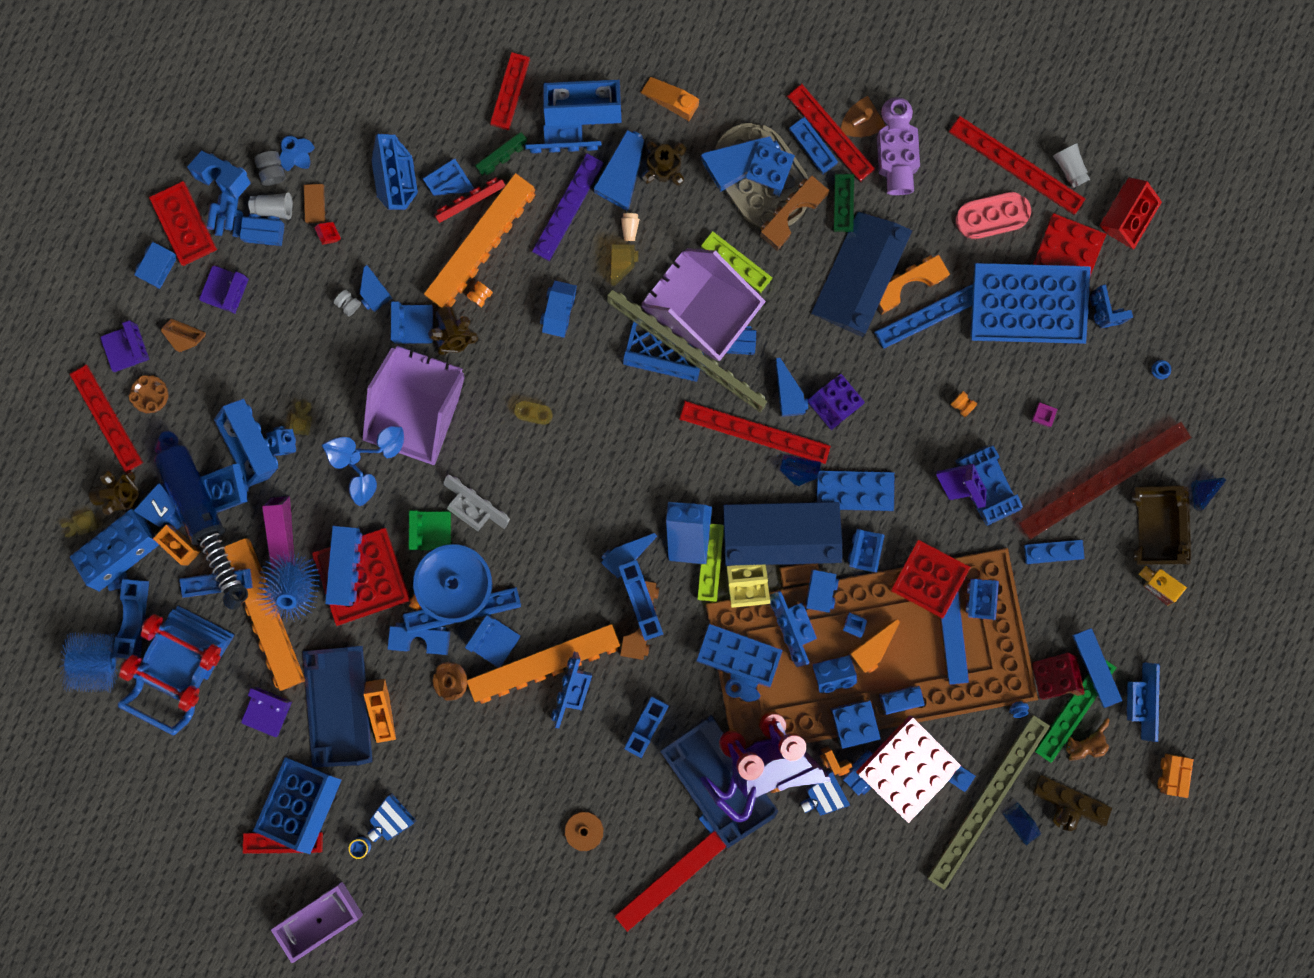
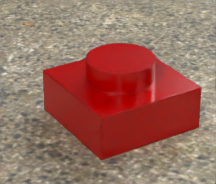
M334 222L318 224L315 227L322 245L335 243L341 239Z

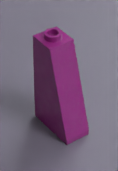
M290 496L270 498L262 506L269 556L271 557V569H275V572L277 569L274 566L281 568L279 564L282 566L285 562L286 565V560L287 563L290 562V565L295 563V560L293 562L294 546Z

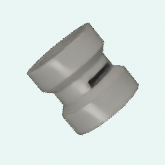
M347 290L342 291L334 300V304L338 308H342L347 316H351L361 305V302L356 298H352L351 293Z

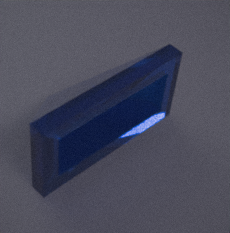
M784 455L780 471L794 485L801 486L818 478L821 462Z
M1222 477L1193 481L1191 488L1194 509L1197 511L1204 510L1227 479Z
M1019 802L1002 813L1025 845H1028L1041 835L1035 821Z

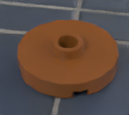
M455 662L440 664L436 668V674L433 676V685L436 693L446 701L459 699L463 696L467 687V676L464 669Z
M581 811L574 814L568 820L565 826V836L567 842L573 848L579 851H589L600 844L604 828L601 820L595 814ZM581 829H587L588 833L586 835L581 834Z

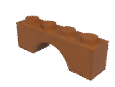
M813 176L808 180L805 178L798 187L800 189L796 194L792 192L786 199L787 204L783 208L780 206L773 214L775 217L770 222L767 220L760 228L762 230L760 237L776 251L780 249L791 235L788 227V216L797 208L809 207L815 209L829 192Z
M645 581L653 603L654 599H658L659 587H656V583ZM640 627L633 634L623 637L620 656L641 660L644 659V656H648L650 645L646 644L647 640H644Z

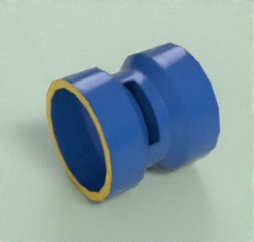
M364 836L356 838L349 845V853L356 859L365 857L371 850V842Z

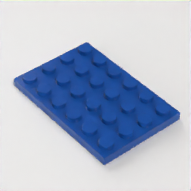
M975 263L970 340L1086 344L1091 267Z

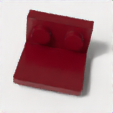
M1065 653L1032 663L1041 700L1067 693H1072L1076 696L1085 694L1077 657Z

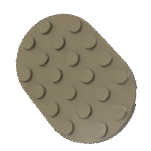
M752 123L737 125L728 130L720 138L715 150L770 136L773 141L776 140L782 151L792 154L783 139L774 130L765 125L761 126ZM794 157L780 196L773 194V188L748 180L746 177L728 187L725 191L743 217L751 224L761 228L767 220L770 222L775 217L773 214L780 206L783 208L787 204L786 199L792 192L796 194L800 189L798 187L805 178L808 180V176ZM807 207L795 209L788 216V226L794 224L804 214Z

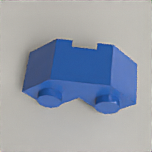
M554 281L552 288H548L546 296L548 298L546 312L542 313L540 324L543 325L542 333L565 337L569 325L570 312L575 300L576 285Z

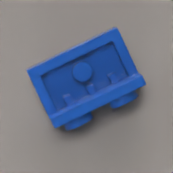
M857 529L852 538L854 545L848 558L849 566L877 573L885 535Z
M971 579V583H968L967 592L970 594L969 602L966 604L968 617L996 620L999 581Z
M850 655L813 664L819 693H830L835 689L850 688L857 684V675Z

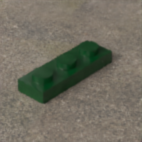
M520 132L475 165L481 176L491 174L495 170L496 165L500 162L501 164L506 163L511 158V154L515 151L519 153L525 148L527 140L523 133Z
M835 174L834 232H853L854 174Z

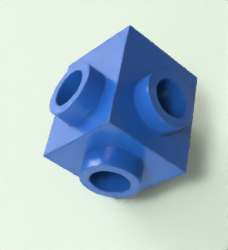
M284 426L273 428L274 431L266 433V439L272 455L281 456L296 452V438L293 429L285 430Z

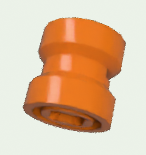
M478 281L475 284L474 291H470L467 297L482 308L486 298L490 297L493 292Z
M962 391L950 405L954 409H958L965 418L976 407L977 403L974 400H970L968 394Z

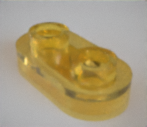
M521 401L515 407V415L522 421L547 425L553 418L551 409L545 405ZM523 408L528 409V413L526 415H523L521 413V410ZM542 412L547 414L545 419L540 418Z

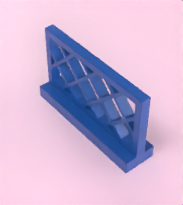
M633 321L623 365L695 382L698 381L699 368L689 365L681 355H679V360L675 362L670 361L667 355L674 350L670 349L664 352L660 346L663 342L657 341L649 332L639 337L635 331L638 324ZM650 335L655 343L646 348L642 339ZM637 342L644 349L639 353L630 351L631 346ZM657 346L662 354L658 357H653L649 350Z

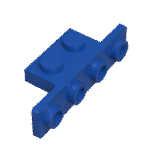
M545 125V144L525 145V149L530 150V153H541V149H549V152H560L562 148H568V152L579 151V148L587 147V151L598 150V147H602V142H583L582 125Z
M781 591L770 594V606L773 608L777 624L781 628L792 661L796 667L809 664L803 645L817 639L803 603L788 608Z
M575 651L568 660L567 675L564 674L562 679V692H559L557 695V708L552 711L551 720L554 722L555 728L560 727L566 707L582 710L592 678L591 672L578 670L580 656Z
M1143 663L1142 682H1128L1127 721H1141V740L1158 742L1160 665L1158 663Z

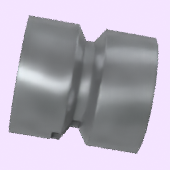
M267 151L255 156L254 160L256 167L260 170L259 176L262 185L270 186L283 182L286 179L283 167L280 166L281 160L278 152Z

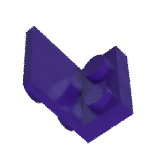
M212 266L199 300L235 314L249 279L241 273H233Z
M132 321L122 323L124 328L101 336V341L113 372L150 360L138 325Z
M842 374L834 378L808 400L811 407L831 430L865 403Z
M974 464L937 471V477L949 500L970 496L978 508L986 506L987 490Z
M258 687L251 688L248 696L252 698L241 723L277 737L292 701Z

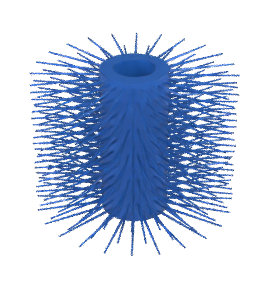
M286 560V565L284 562L285 567L282 569L274 566L277 569L276 572L275 569L268 568L275 573V576H273L272 572H262L271 577H260L270 581L262 583L268 587L259 588L267 591L266 593H257L265 596L269 594V597L260 600H272L270 602L275 604L270 607L278 605L275 608H280L277 612H280L281 609H286V621L288 612H291L292 615L290 609L294 610L293 608L299 610L297 606L300 607L305 602H314L309 600V597H318L309 594V592L315 591L309 587L319 586L310 582L320 580L308 578L316 576L306 574L311 572L310 570L303 571L311 566H306L300 570L306 562L298 568L297 566L300 563L290 565V562L287 563Z
M75 632L73 646L71 642L72 651L71 649L69 651L70 645L68 642V649L64 660V671L67 673L65 677L69 687L73 688L74 686L75 690L77 686L78 691L80 686L81 692L86 677L87 684L90 682V685L92 683L94 687V678V682L97 680V684L95 683L96 689L99 687L100 691L102 687V691L103 689L109 691L110 686L111 692V681L113 687L111 675L113 672L115 673L117 665L116 657H113L114 648L112 640L113 642L115 641L114 637L112 638V634L111 636L108 634V637L106 634L105 637L104 634L102 635L103 644L102 639L100 643L99 640L98 642L95 640V648L94 638L93 641L90 639L89 642V638H85V635L82 638L81 634L79 638L78 633L76 639Z

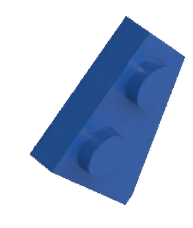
M456 159L451 160L423 178L434 196L466 193L474 189Z

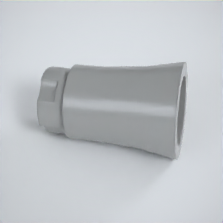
M1074 144L1053 155L1068 182L1071 183L1072 188L1090 180L1080 155L1078 144Z
M290 193L250 196L248 202L250 214L275 216L288 220L292 216L293 202Z

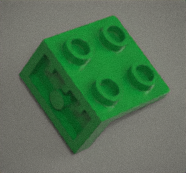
M409 511V550H434L441 546L451 545V512Z

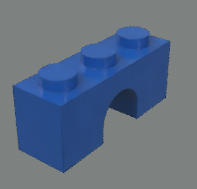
M201 151L187 166L194 179L208 186L215 180L223 193L235 199L251 183L246 176L247 172L243 168L235 167L226 160L222 161L212 153L207 154Z
M396 623V626H390L388 650L410 651L411 641L415 637H421L427 644L426 653L448 654L450 631H446V627H436L434 630L427 629L407 634L405 623Z
M651 696L624 747L625 750L642 758L669 704Z

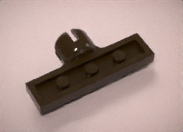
M1042 775L1038 777L1033 791V795L1056 805L1057 810L1053 822L1057 827L1063 825V830H1076L1080 817L1103 827L1107 826L1112 811L1110 806Z

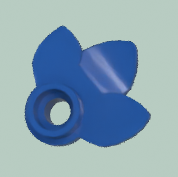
M293 136L285 137L281 142L282 153L280 160L282 167L286 171H289L294 165L303 169L309 168L310 157L308 153L314 150L313 144L307 139H297ZM293 143L294 147L288 149V144Z
M731 674V679L725 686L726 693L730 697H740L746 702L755 701L761 697L760 693L755 689L758 683ZM733 685L739 687L737 692L732 691L731 687Z

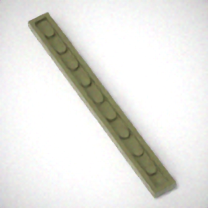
M612 290L608 294L607 303L758 412L761 413L765 408L767 401L761 393H755L747 383L734 378V375L729 370H723L715 360L705 357L700 349L688 345V342L683 337H677L668 326H662L654 316L645 314L637 304L627 301L622 293H616Z
M1031 715L927 876V879L945 890L1050 727L1048 724Z

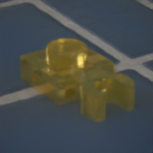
M297 401L296 410L298 414H292L290 429H293L294 434L309 436L312 417L307 416V413L311 410V403H307V407L301 409V402Z
M92 510L72 517L74 523H64L61 525L62 528L69 526L71 529L68 534H65V537L74 536L76 531H78L79 535H84L99 529Z

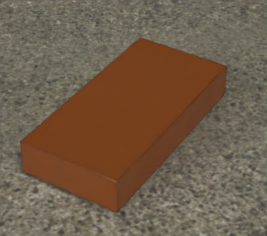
M304 185L305 222L325 223L324 185Z
M818 563L779 568L782 587L810 582L811 571H819Z

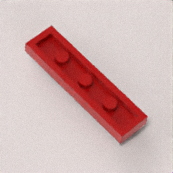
M511 52L491 119V126L510 130L530 57Z
M494 177L487 181V185L483 188L478 186L470 191L471 194L465 198L462 195L453 200L454 204L448 207L447 205L441 206L435 214L438 222L440 223L504 188L503 180Z
M319 832L311 853L322 852L323 832ZM258 833L243 834V854L303 853Z

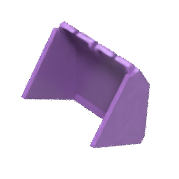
M687 248L675 260V263L680 266L679 269L672 264L663 275L668 280V283L661 278L652 289V292L657 297L655 298L649 293L641 303V307L645 310V313L654 316L659 324L668 326L677 337H683L690 345L700 349L711 358L720 361L766 301L715 250Z
M397 346L396 349L391 348L368 386L363 441L377 445V437L382 429L389 426H401L404 431V443L399 453L435 465L459 400L465 377L462 372L463 368L449 364V368L445 369L446 362L431 358L428 363V356L413 351L411 357L409 356V349Z

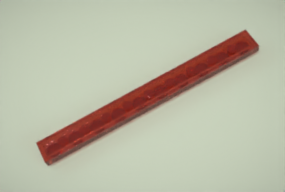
M1178 422L1019 523L1020 527L1028 539L1034 538L1192 437L1182 422Z

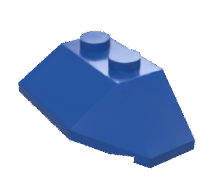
M377 134L371 160L377 197L387 210H405L418 193L412 155L398 141L396 135Z

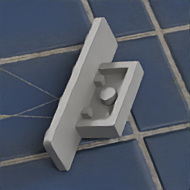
M449 474L446 476L444 486L457 494L447 508L450 512L476 531H479L489 518L503 529L507 527L510 519L503 511L494 508L488 500L479 497L473 489L464 486L458 478L452 477Z

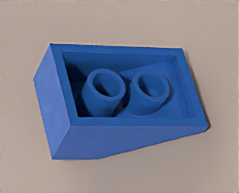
M668 502L666 525L669 561L706 564L712 513L711 506Z

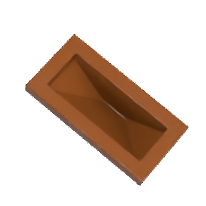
M170 319L161 330L178 352L197 346L206 335V332L174 319Z

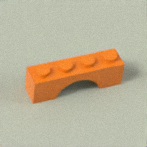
M930 255L922 260L923 264L918 267L914 264L905 270L907 273L901 276L896 274L891 277L877 308L881 315L900 304V292L906 283L920 281L932 287L950 275L939 255L934 258Z

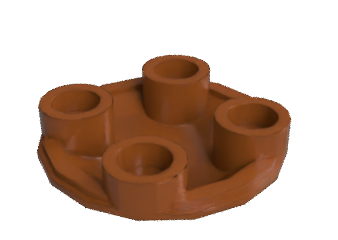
M144 375L132 385L129 400L139 411L155 413L166 405L169 397L168 388L160 378Z

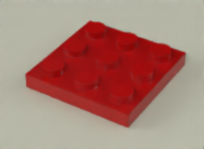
M1053 213L1033 265L1091 267V276L1106 234Z
M918 540L891 591L944 618L971 567Z

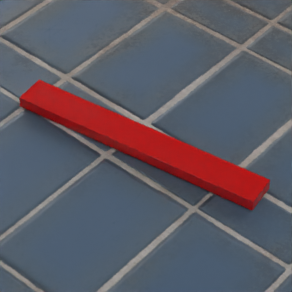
M961 116L958 117L948 133L1071 214L1075 215L1085 201L1084 197Z
M687 401L684 402L679 420L822 464H826L831 447L830 445Z
M717 832L710 833L615 915V918L627 932L726 847Z

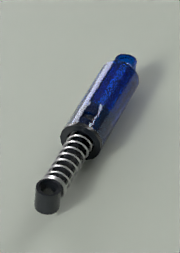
M165 431L161 433L154 444V450L157 453L154 462L191 544H200L201 547L205 548L203 553L208 555L206 560L211 562L209 566L214 568L212 573L217 575L216 581L220 582L219 588L224 593V605L232 610L238 609L247 599L248 591L241 585L239 580H236L237 574L233 573L232 570L234 568L230 566L231 561H228L226 558L228 554H225L223 551L225 547H221L220 543L222 540L217 538L224 533L225 529L188 448L185 445H178V437L173 432Z

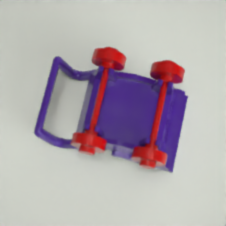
M776 712L765 714L760 721V730L770 739L757 741L746 750H744L746 746L745 739L739 732L731 730L721 736L719 747L726 756L732 759V778L726 792H722L706 776H702L700 779L716 805L736 822L746 821L751 816L756 797L775 788L782 791L794 786L831 782L829 775L806 752V743L803 738L796 733H785L786 722ZM737 787L747 799L744 811L741 814H738L724 801L730 799L735 794Z

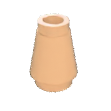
M623 213L621 223L624 241H635L640 220L638 219V214Z

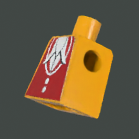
M1145 566L1138 574L1147 581L1144 587L1167 606L1175 603L1187 588L1162 569L1154 572ZM1157 580L1161 582V586L1157 584Z

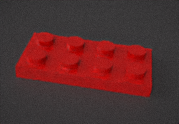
M184 181L149 197L182 266L217 250Z

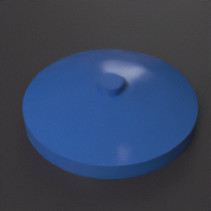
M445 545L429 552L419 563L414 575V593L421 608L431 617L448 623L463 622L476 616L487 604L492 591V576L485 560L474 550L462 545Z

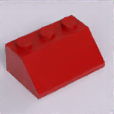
M1128 177L1100 226L1107 235L1134 250L1162 201L1148 181Z

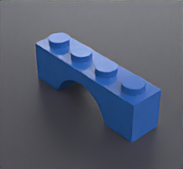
M635 560L618 566L644 640L663 635L638 561Z
M122 579L120 600L123 604V621L121 629L115 637L113 657L128 659L131 655H135L140 658L143 638L141 637V632L145 621L149 581Z

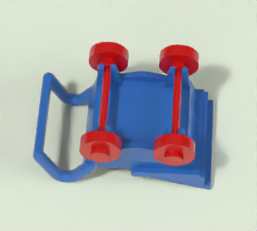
M177 606L176 609L170 612L163 625V618L156 614H153L144 621L141 637L147 640L153 639L148 647L142 663L141 658L131 655L121 664L119 677L126 681H130L134 676L136 684L133 690L118 702V707L171 735H176L191 720L195 711V705L199 700L198 694L203 679H209L213 669L235 635L180 606ZM144 683L178 700V708L186 711L183 718L173 727L128 705L140 694Z

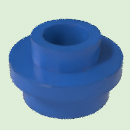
M1159 360L1152 365L1151 372L1155 378L1165 379L1171 374V366L1168 362ZM1159 367H1163V373H1159Z
M1016 702L1012 704L1009 711L1013 714L1014 718H1021L1028 715L1029 706L1023 702Z

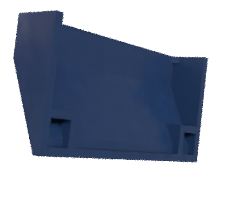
M857 212L854 219L853 232H848L811 314L863 337L868 330L913 230L895 222Z
M840 503L724 504L726 566L842 563Z
M363 646L303 651L312 767L357 766L373 762L369 714L364 698L366 679Z
M710 715L660 752L726 847L729 848L774 819L779 811L766 793L756 797L751 816L743 822L732 820L716 805L700 779L702 776H706L722 792H726L732 778V759L721 751L719 741L724 732L713 716ZM737 787L735 794L730 799L724 801L738 814H741L744 811L747 799Z

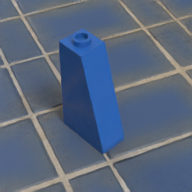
M627 130L594 188L595 194L626 211L630 207L644 148V139L641 134Z
M769 136L706 152L701 155V162L721 192L747 176L759 143L781 150L776 140L773 141Z

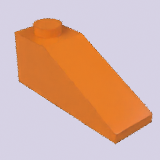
M652 77L649 78L641 91V94L687 121H690L699 106V99L683 89Z
M898 619L892 620L849 653L862 672L866 673L868 671L871 673L879 667L877 664L882 660L900 623Z
M385 679L368 681L365 683L364 698L376 742L396 740Z

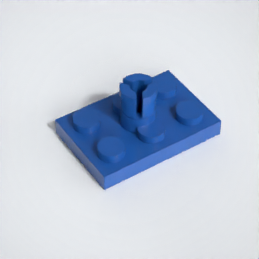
M239 464L230 465L201 477L205 497L208 499L207 503L210 504L214 513L248 502V486L243 479Z

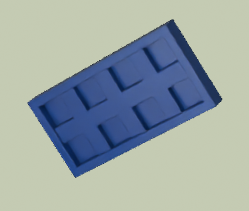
M817 471V502H839L840 510L894 511V473Z
M709 624L696 662L770 688L783 650Z

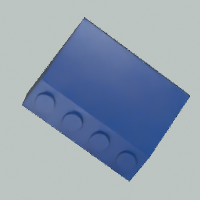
M285 757L253 831L296 851L311 854L342 780Z

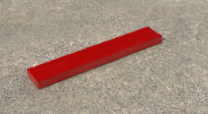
M803 84L799 85L787 96L859 182L875 170Z
M84 365L70 374L72 380L124 471L129 472L144 463L89 366Z

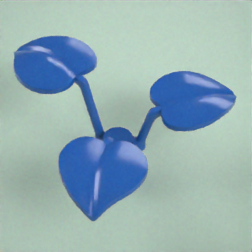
M389 426L382 429L377 437L379 449H355L356 444L349 437L334 438L322 444L327 459L333 467L341 469L349 464L359 474V476L353 477L349 483V493L356 505H364L373 496L377 487L376 479L371 474L363 475L361 470L355 465L361 458L360 453L382 452L384 457L392 458L402 449L404 431L401 426Z

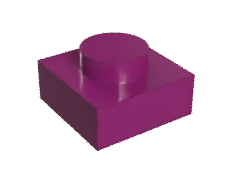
M1038 403L1032 422L1050 428L1058 409Z

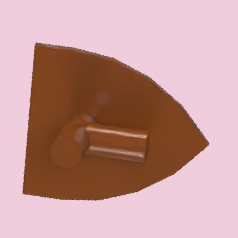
M866 96L854 104L846 113L842 121L841 130L847 136L866 137L878 133L886 125L870 98Z

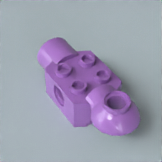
M894 97L887 100L882 107V118L887 126L881 129L877 135L879 174L887 179V194L907 195L914 192L913 174L920 167L918 129L909 124L913 114L910 103L904 98ZM893 109H901L902 114L895 113Z

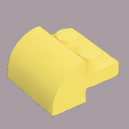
M766 565L727 566L731 608L770 604Z

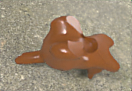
M1106 718L1094 733L1082 741H1076L1069 737L1066 749L1067 753L1070 754L1069 761L1083 759L1088 754L1094 758L1106 754L1109 745L1106 743L1103 731L1109 725V718Z

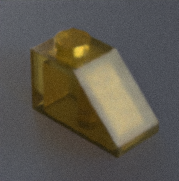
M612 245V286H616L635 267V262H638L639 252L635 251V245Z

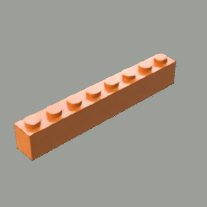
M515 173L424 293L429 300L440 308L453 306L456 301L454 299L458 292L461 294L465 290L468 279L474 278L479 270L477 267L481 262L485 263L489 258V251L500 244V237L504 232L508 233L512 228L513 224L511 222L514 218H519L524 211V205L534 199V186Z
M245 538L225 546L224 553L228 554L226 558L228 561H231L230 565L234 568L232 571L250 569L253 588L247 589L248 597L245 600V611L252 618V629L255 634H258L260 639L259 647L262 652H265L267 667L274 674V685L282 691L305 682L282 619L277 612L278 609H275L276 606H273L271 609L267 608L275 603H271L270 601L272 600H260L269 597V594L267 596L257 594L266 593L267 591L259 588H266L268 586L262 584L267 581L264 578H260L265 576L262 573L263 571L250 539Z
M613 624L469 679L467 683L474 702L480 701L483 704L492 700L491 696L498 694L501 697L510 693L509 689L516 687L519 690L528 686L527 682L531 680L537 683L546 679L545 675L549 673L555 676L564 672L563 668L567 667L568 660L573 656L574 651L579 653L580 666L582 665L581 661L588 659L589 662L600 658L599 654L603 652L609 655L618 651L617 647L621 645Z

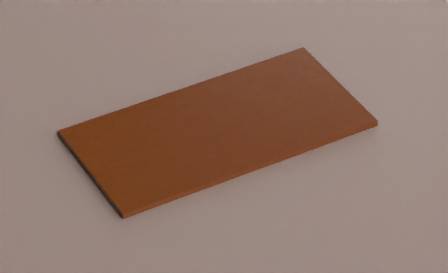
M1008 548L954 558L971 567L958 590L969 683L948 684L941 617L891 591L903 567L839 579L838 588L833 591L832 598H835L834 609H830V613L805 608L817 639L803 645L809 664L796 667L791 659L790 651L784 641L783 633L777 624V618L770 604L731 608L730 599L706 604L709 624L783 650L771 687L758 684L755 689L760 693L761 697L755 701L746 702L740 697H730L726 693L725 686L731 679V674L718 669L729 731H737L744 737L746 742L744 750H746L757 741L770 739L760 730V721L769 712H776L784 718L786 734L796 733L803 738L805 743L837 738L830 708L866 699L871 701L878 730L900 726L909 715L917 722L1009 706L1016 702L1025 703L1038 700ZM971 579L999 581L996 620L968 617L966 604L969 602L970 594L967 592L968 583H971ZM809 585L778 591L782 592L788 608L803 603L805 607ZM849 613L867 620L861 638L843 631ZM892 620H899L900 623L882 660L877 664L879 666L871 673L868 671L864 673L852 659L857 675V684L850 688L835 689L830 693H819L813 664L848 656L852 650ZM733 685L731 689L732 691L737 692L739 690V687L737 685ZM914 685L920 686L924 706L887 715L883 713L879 694L889 693L890 691Z

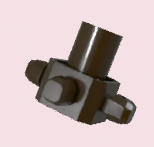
M648 141L644 145V149L649 155L647 158V168L649 171L646 170L643 173L642 180L648 184L655 180L654 177L659 182H667L672 178L671 181L675 185L680 186L684 182V177L679 172L681 169L680 157L685 154L687 148L682 143L677 144L674 150L667 144H662L657 148L652 141Z
M443 307L436 312L439 327L430 329L428 335L430 339L437 340V352L439 355H446L448 352L459 353L464 351L468 344L477 342V334L469 330L470 320L468 317L462 316L457 319L452 307Z
M110 471L101 472L99 476L103 485L93 487L90 490L89 499L91 503L96 506L103 505L102 511L106 515L118 510H125L126 513L130 509L135 510L137 506L134 502L139 496V492L134 484V473L126 472L124 475L113 476Z

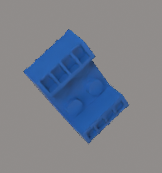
M990 444L955 460L957 467L974 464L987 490L985 507L978 508L975 501H973L986 526L1020 511L1023 507L1018 494H1013L997 461L1000 457L994 445Z

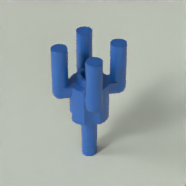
M222 193L219 195L218 204H210L206 228L214 230L216 215L218 214L215 236H222L223 228L232 230L233 227L232 236L240 237L243 212L237 210L239 198L235 199Z

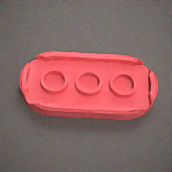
M1008 192L970 201L959 209L956 216V226L960 233L971 239H980L1022 228L1027 223L1031 215V206L1025 197L1016 192Z

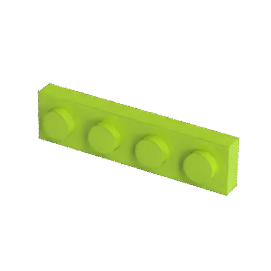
M714 232L701 245V248L704 250H715L760 294L772 280L769 274Z
M710 524L706 564H701L697 600L717 602L724 525Z

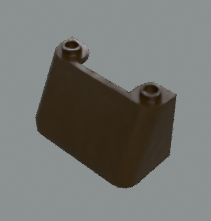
M1136 487L1135 492L1132 493L1133 504L1136 503L1139 510V546L1134 550V561H1137V565H1190L1191 532L1188 487Z

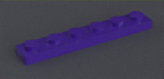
M586 154L532 251L534 254L547 261L551 260L604 162Z

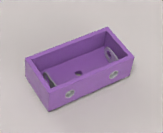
M341 882L277 924L271 931L290 962L294 963L359 920L363 914L344 883ZM317 918H321L322 922L319 923Z

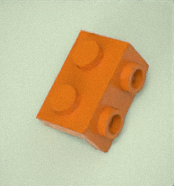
M829 747L821 749L823 754L820 755L824 766L830 768L834 775L842 776L849 772L852 764L847 759L838 763Z

